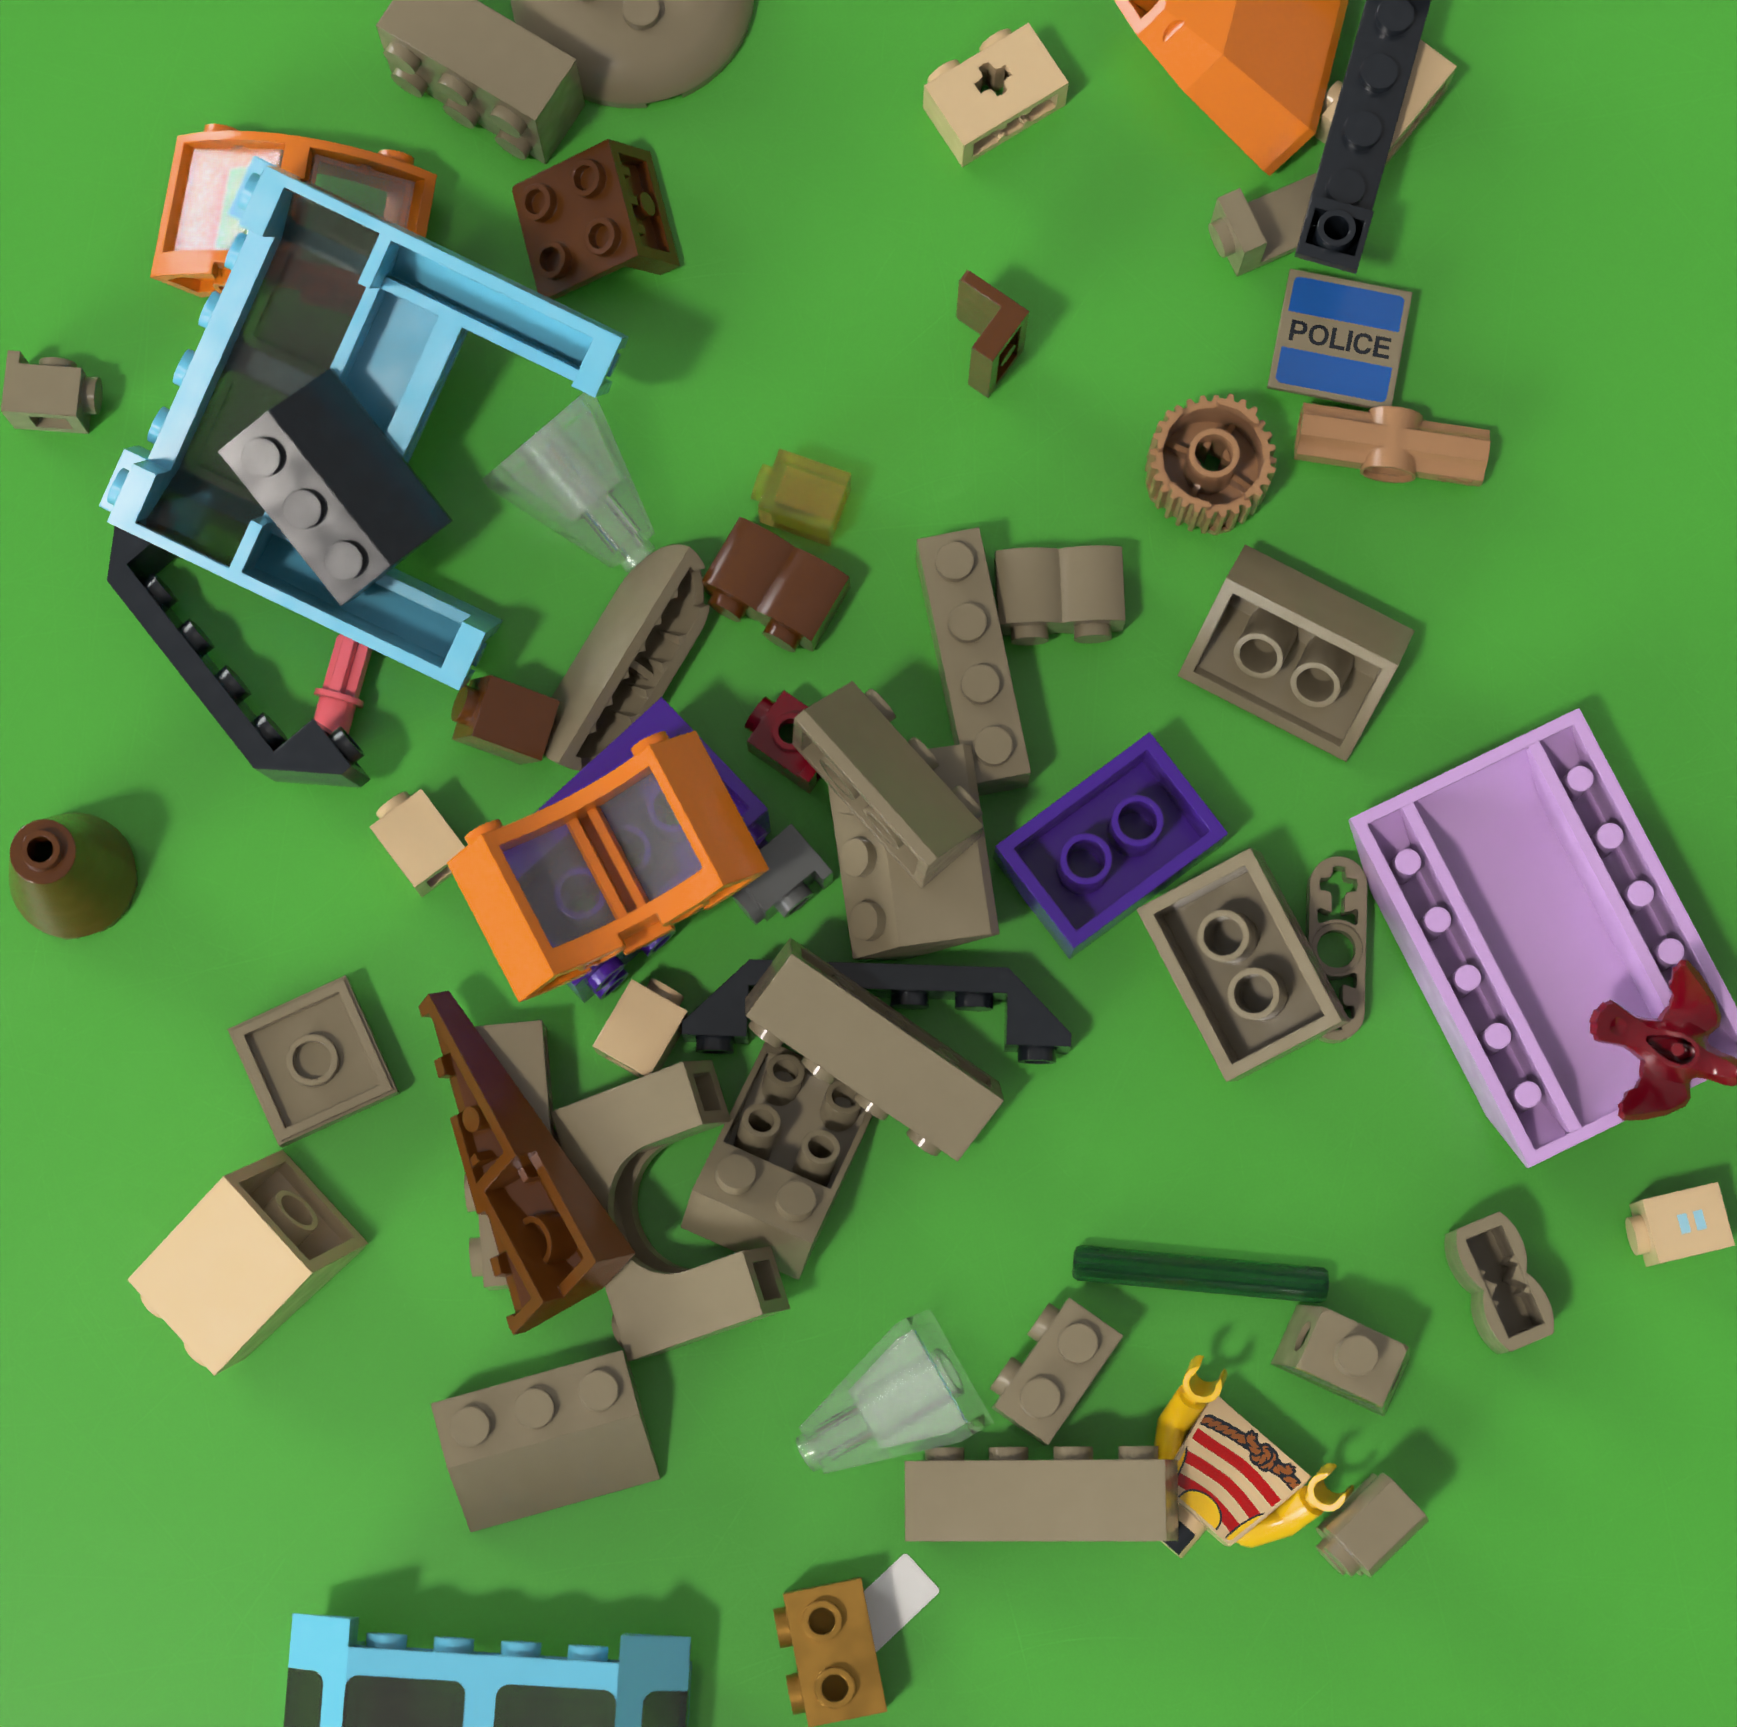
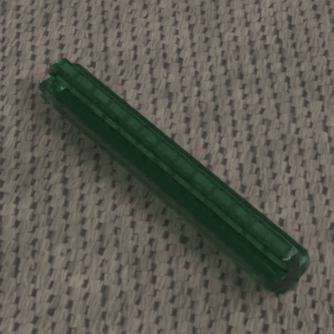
M1089 1245L1077 1246L1073 1253L1072 1275L1077 1281L1311 1303L1326 1301L1329 1291V1273L1324 1267Z

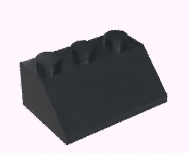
M333 368L328 369L272 407L218 450L219 454L341 606L357 598L453 521Z

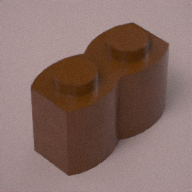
M739 517L702 579L704 592L711 596L708 601V605L736 622H740L743 616L760 622L766 626L762 634L777 646L790 652H795L798 646L812 652L815 650L851 588L850 577L839 569L802 549L794 547L778 535L742 517Z

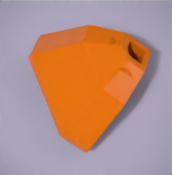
M1114 0L1135 34L1183 92L1269 176L1316 134L1349 0Z

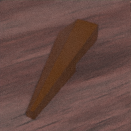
M450 991L431 993L425 997L418 1007L421 1017H429L433 1020L443 1055L434 1060L438 1078L450 1079L459 1114L451 1117L450 1120L477 1214L488 1216L499 1253L490 1258L495 1277H506L515 1309V1313L506 1317L508 1326L513 1335L524 1333L603 1289L636 1253Z

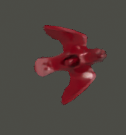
M1680 960L1677 966L1672 968V978L1668 982L1672 992L1669 1006L1665 1007L1658 1018L1635 1016L1612 1000L1602 1002L1597 1009H1594L1589 1021L1590 1034L1593 1035L1595 1041L1623 1047L1640 1060V1078L1633 1089L1624 1093V1098L1618 1104V1116L1623 1121L1646 1120L1666 1116L1685 1107L1691 1099L1690 1082L1694 1078L1707 1079L1727 1086L1737 1085V1058L1719 1051L1707 1041L1709 1035L1720 1026L1722 1018L1715 996L1702 975L1688 960Z

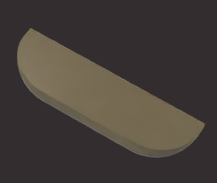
M681 544L662 547L640 561L622 581L551 697L559 700L560 703L544 752L548 759L564 767L581 771L663 696L701 633L709 613L710 605L703 603L704 586L702 584L701 569H705L701 558L691 547Z

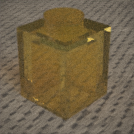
M779 449L773 467L767 464L761 466L753 487L751 499L759 502V522L830 547L851 491V473Z

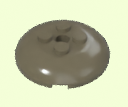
M511 0V6L516 24L577 60L585 100L610 107L634 109L647 108L646 103L665 100L680 94L684 98L696 92L719 75L733 59L747 34L752 18L754 0Z

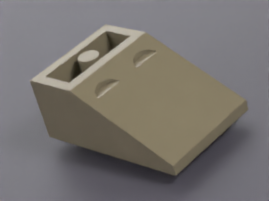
M765 1042L729 1114L731 1122L724 1124L691 1191L681 1228L735 1252L771 1246L778 1271L799 1280L873 1115L855 1101L854 1096L857 1092L838 1079L833 1084L820 1080L804 1067L801 1062L804 1056L782 1046L776 1048Z

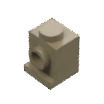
M8 350L1 412L14 429L89 434L91 414L98 415L101 410L103 395L101 378L87 376L82 368H77V364L68 359L43 357L39 359V365L29 364L21 351Z

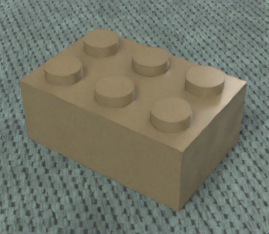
M393 0L376 24L384 49L383 54L387 58L390 71L392 72L391 78L398 86L413 96L421 98L424 93H427L444 104V111L452 119L467 128L473 129L478 124L496 135L495 141L505 151L519 159L526 160L528 155L546 165L585 106L577 60L478 0Z
M1249 848L1136 909L1226 1082L1239 1081L1350 1022L1261 851Z

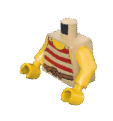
M1196 1355L1188 1366L1183 1384L1176 1390L1157 1420L1154 1446H1158V1459L1177 1460L1179 1541L1161 1542L1181 1559H1183L1206 1530L1224 1546L1230 1547L1237 1542L1241 1546L1254 1548L1293 1536L1323 1514L1324 1511L1339 1509L1353 1493L1354 1486L1350 1485L1342 1493L1331 1492L1326 1487L1324 1479L1335 1470L1337 1465L1334 1463L1323 1465L1310 1480L1308 1486L1305 1485L1311 1476L1219 1397L1228 1375L1227 1371L1223 1369L1216 1381L1206 1382L1202 1380L1196 1372L1204 1356Z

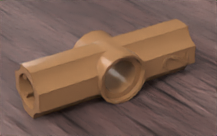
M1303 403L1296 430L1294 459L1360 469V474L1364 477L1380 482L1407 483L1412 482L1416 478L1480 487L1484 480L1489 459L1490 430L1423 420V415L1419 412L1403 407L1378 406L1369 409L1368 412L1314 403Z

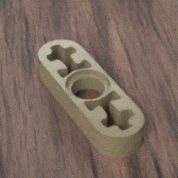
M1341 856L1330 857L1320 862L1309 876L1306 889L1305 936L1328 980H1341L1353 977V988L1347 985H1342L1339 988L1340 1003L1344 1009H1350L1351 1011L1350 1022L1318 1039L1331 1044L1340 1043L1352 1037L1361 1027L1365 1015L1367 878L1363 869L1355 861ZM1333 871L1342 872L1343 882L1353 884L1354 892H1348L1342 898L1341 916L1354 914V924L1339 919L1318 923V913L1328 916L1332 912L1331 892L1320 890V882L1328 881ZM1332 932L1340 933L1350 940L1353 946V957L1348 965L1333 968L1322 962L1318 955L1317 946L1320 938L1325 934Z

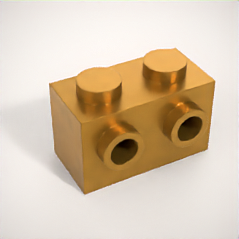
M861 1577L784 1592L785 1607L773 1609L780 1648L793 1646L798 1673L786 1675L793 1715L806 1713L808 1727H814L887 1712Z

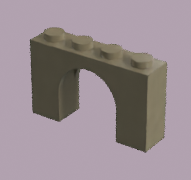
M712 1060L683 1061L551 1112L556 1127L554 1139L636 1253L605 1286L613 1312V1334L618 1344L624 1349L628 1361L656 1356L790 1309L771 1246L740 1251L693 1269L686 1268L670 1262L658 1253L647 1239L640 1222L638 1191L642 1176L651 1160L661 1150L675 1142L731 1122Z

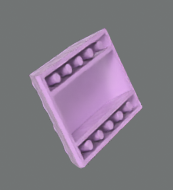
M1580 708L1348 820L1367 878L1368 887L1486 1117L1527 1169L1623 1122L1618 1116V1104L1624 1098V1093L1633 1089L1640 1078V1060L1623 1047L1595 1041L1593 1035L1590 1034L1589 1021L1594 1009H1597L1602 1002L1612 1000L1635 1016L1658 1018L1665 1007L1669 1006L1672 992L1668 982L1672 978V968L1676 967L1680 960H1688L1702 975L1713 992L1722 1016L1720 1026L1709 1035L1707 1041L1719 1051L1737 1058V1006ZM1692 1079L1690 1088L1707 1081V1079Z

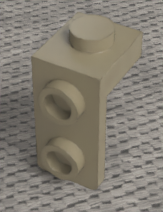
M1317 173L1248 203L1240 188L1217 198L1211 222L1208 224L1209 233L1217 252L1222 258H1228L1237 277L1296 251Z

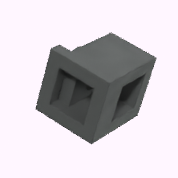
M790 824L760 849L769 870L733 894L732 897L755 925L764 918L768 921L778 912L784 918H787L813 896L814 893L809 889V886L814 881L823 890L833 883V871L796 828Z

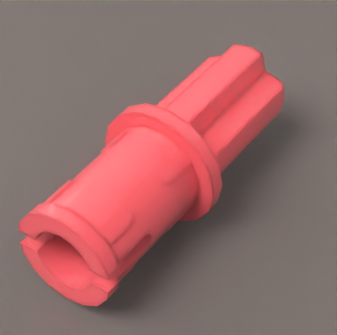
M339 634L336 638L323 687L315 688L314 695L318 696L319 700L313 719L332 732L341 726L349 734L356 708H363L364 701L360 700L359 696L373 649L342 634Z

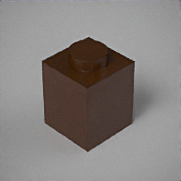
M493 675L471 679L469 686L465 685L459 691L453 704L451 719L457 722L452 740L520 765L542 761L560 701Z

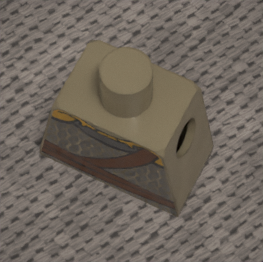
M1298 1304L1271 1364L1374 1413L1385 1416L1410 1359V1350L1405 1344L1321 1306ZM1309 1330L1308 1336L1302 1345L1303 1339L1307 1331Z

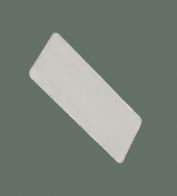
M903 1554L864 1591L876 1652L939 1593V1588L908 1554Z

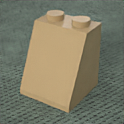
M282 1149L223 1176L127 1280L140 1293L144 1306L153 1315L163 1319L184 1342L185 1350L189 1356L198 1364L207 1367L215 1376L244 1360L359 1254L368 1242Z

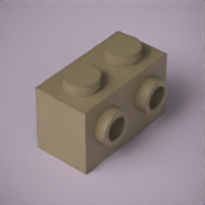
M1068 1298L1060 1309L1048 1303L1027 1334L1037 1341L1023 1363L1011 1357L989 1388L999 1395L991 1408L1044 1446L1049 1445L1123 1337L1122 1334L1071 1298Z

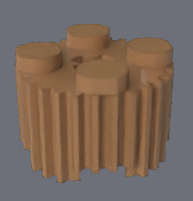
M1229 393L1226 399L1219 398V395H1214L1212 401H1207L1204 395L1200 396L1198 403L1188 399L1184 408L1177 405L1174 407V411L1167 410L1163 421L1158 422L1145 465V471L1148 472L1145 480L1149 498L1155 503L1156 508H1165L1164 517L1168 519L1174 516L1176 518L1175 525L1178 527L1186 523L1188 524V531L1191 532L1195 527H1200L1202 534L1208 532L1212 535L1230 532L1235 527L1237 521L1243 524L1248 514L1253 516L1258 505L1262 504L1276 471V468H1274L1276 458L1273 457L1276 447L1274 444H1269L1272 433L1263 431L1266 424L1265 421H1259L1256 416L1258 408L1255 406L1250 409L1246 408L1247 400L1242 399L1237 403L1234 401V394ZM1207 455L1218 458L1220 460L1218 471L1204 469L1199 460L1205 462Z

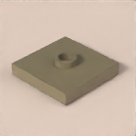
M346 975L227 1029L277 1143L282 1148L400 1094Z

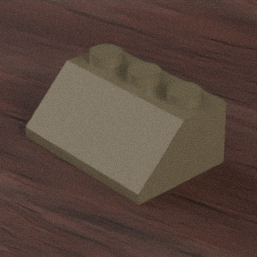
M1245 544L1227 575L1177 676L1347 762L1397 670L1415 630Z
M851 681L807 707L794 718L792 745L922 889L980 838L984 826L978 821V818L983 812L976 801L961 786L956 785L950 790L934 772L939 767L938 761L918 738L913 736L907 742L895 729L891 722L896 716L890 706L876 691L870 688L867 692L863 693Z
M960 744L930 748L929 750L939 763V767L934 772L950 790L956 785L961 786L980 807L971 745ZM828 785L853 959L906 960L1000 934L984 827L980 838L921 889ZM981 815V816L978 818V821L983 825V820H982V815Z
M623 1350L431 1403L446 1466L470 1532L661 1479L631 1365Z

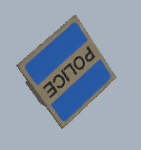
M1290 269L1267 388L1366 408L1392 406L1413 292Z

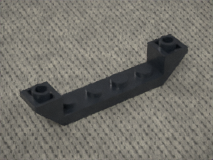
M1366 0L1294 257L1354 274L1357 273L1374 213L1372 211L1431 0Z
M162 501L146 527L185 545L173 530L180 524L179 519L167 504ZM114 526L107 576L108 583L254 769L276 782L361 788L371 780L357 763L365 754L341 726L332 732L315 719H312L291 738L287 739L282 730L266 713L262 712L256 717L244 701L251 695L248 687L229 666L225 665L219 670L208 656V653L215 648L211 640L194 621L188 619L185 623H182L171 609L178 602V599L156 574L174 560L177 555Z
M749 959L682 1021L684 1041L696 1042V1052L704 1054H733L735 1044H749V1018L745 1016V998L773 960ZM827 962L874 996L891 998L890 1007L927 1009L929 1008V999L955 1000L956 1010L979 1012L993 1010V1001H1005L1004 1052H1018L1019 1063L1055 1064L1056 1054H1068L1071 1048V1033L1008 967Z

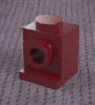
M785 690L775 702L768 697H764L755 707L744 728L752 732L747 740L748 751L810 794L822 777L792 744L784 742L779 736L781 728L787 724H794V718L808 706Z

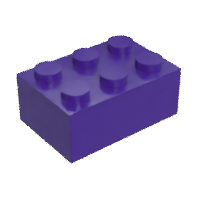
M1149 732L997 844L993 860L1070 960L1137 908L1141 907L1219 849L1225 841L1228 832Z

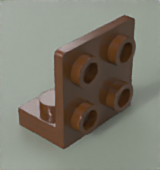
M607 139L515 184L512 188L537 292L552 300L560 298L625 266L657 275H662L680 266L650 151Z

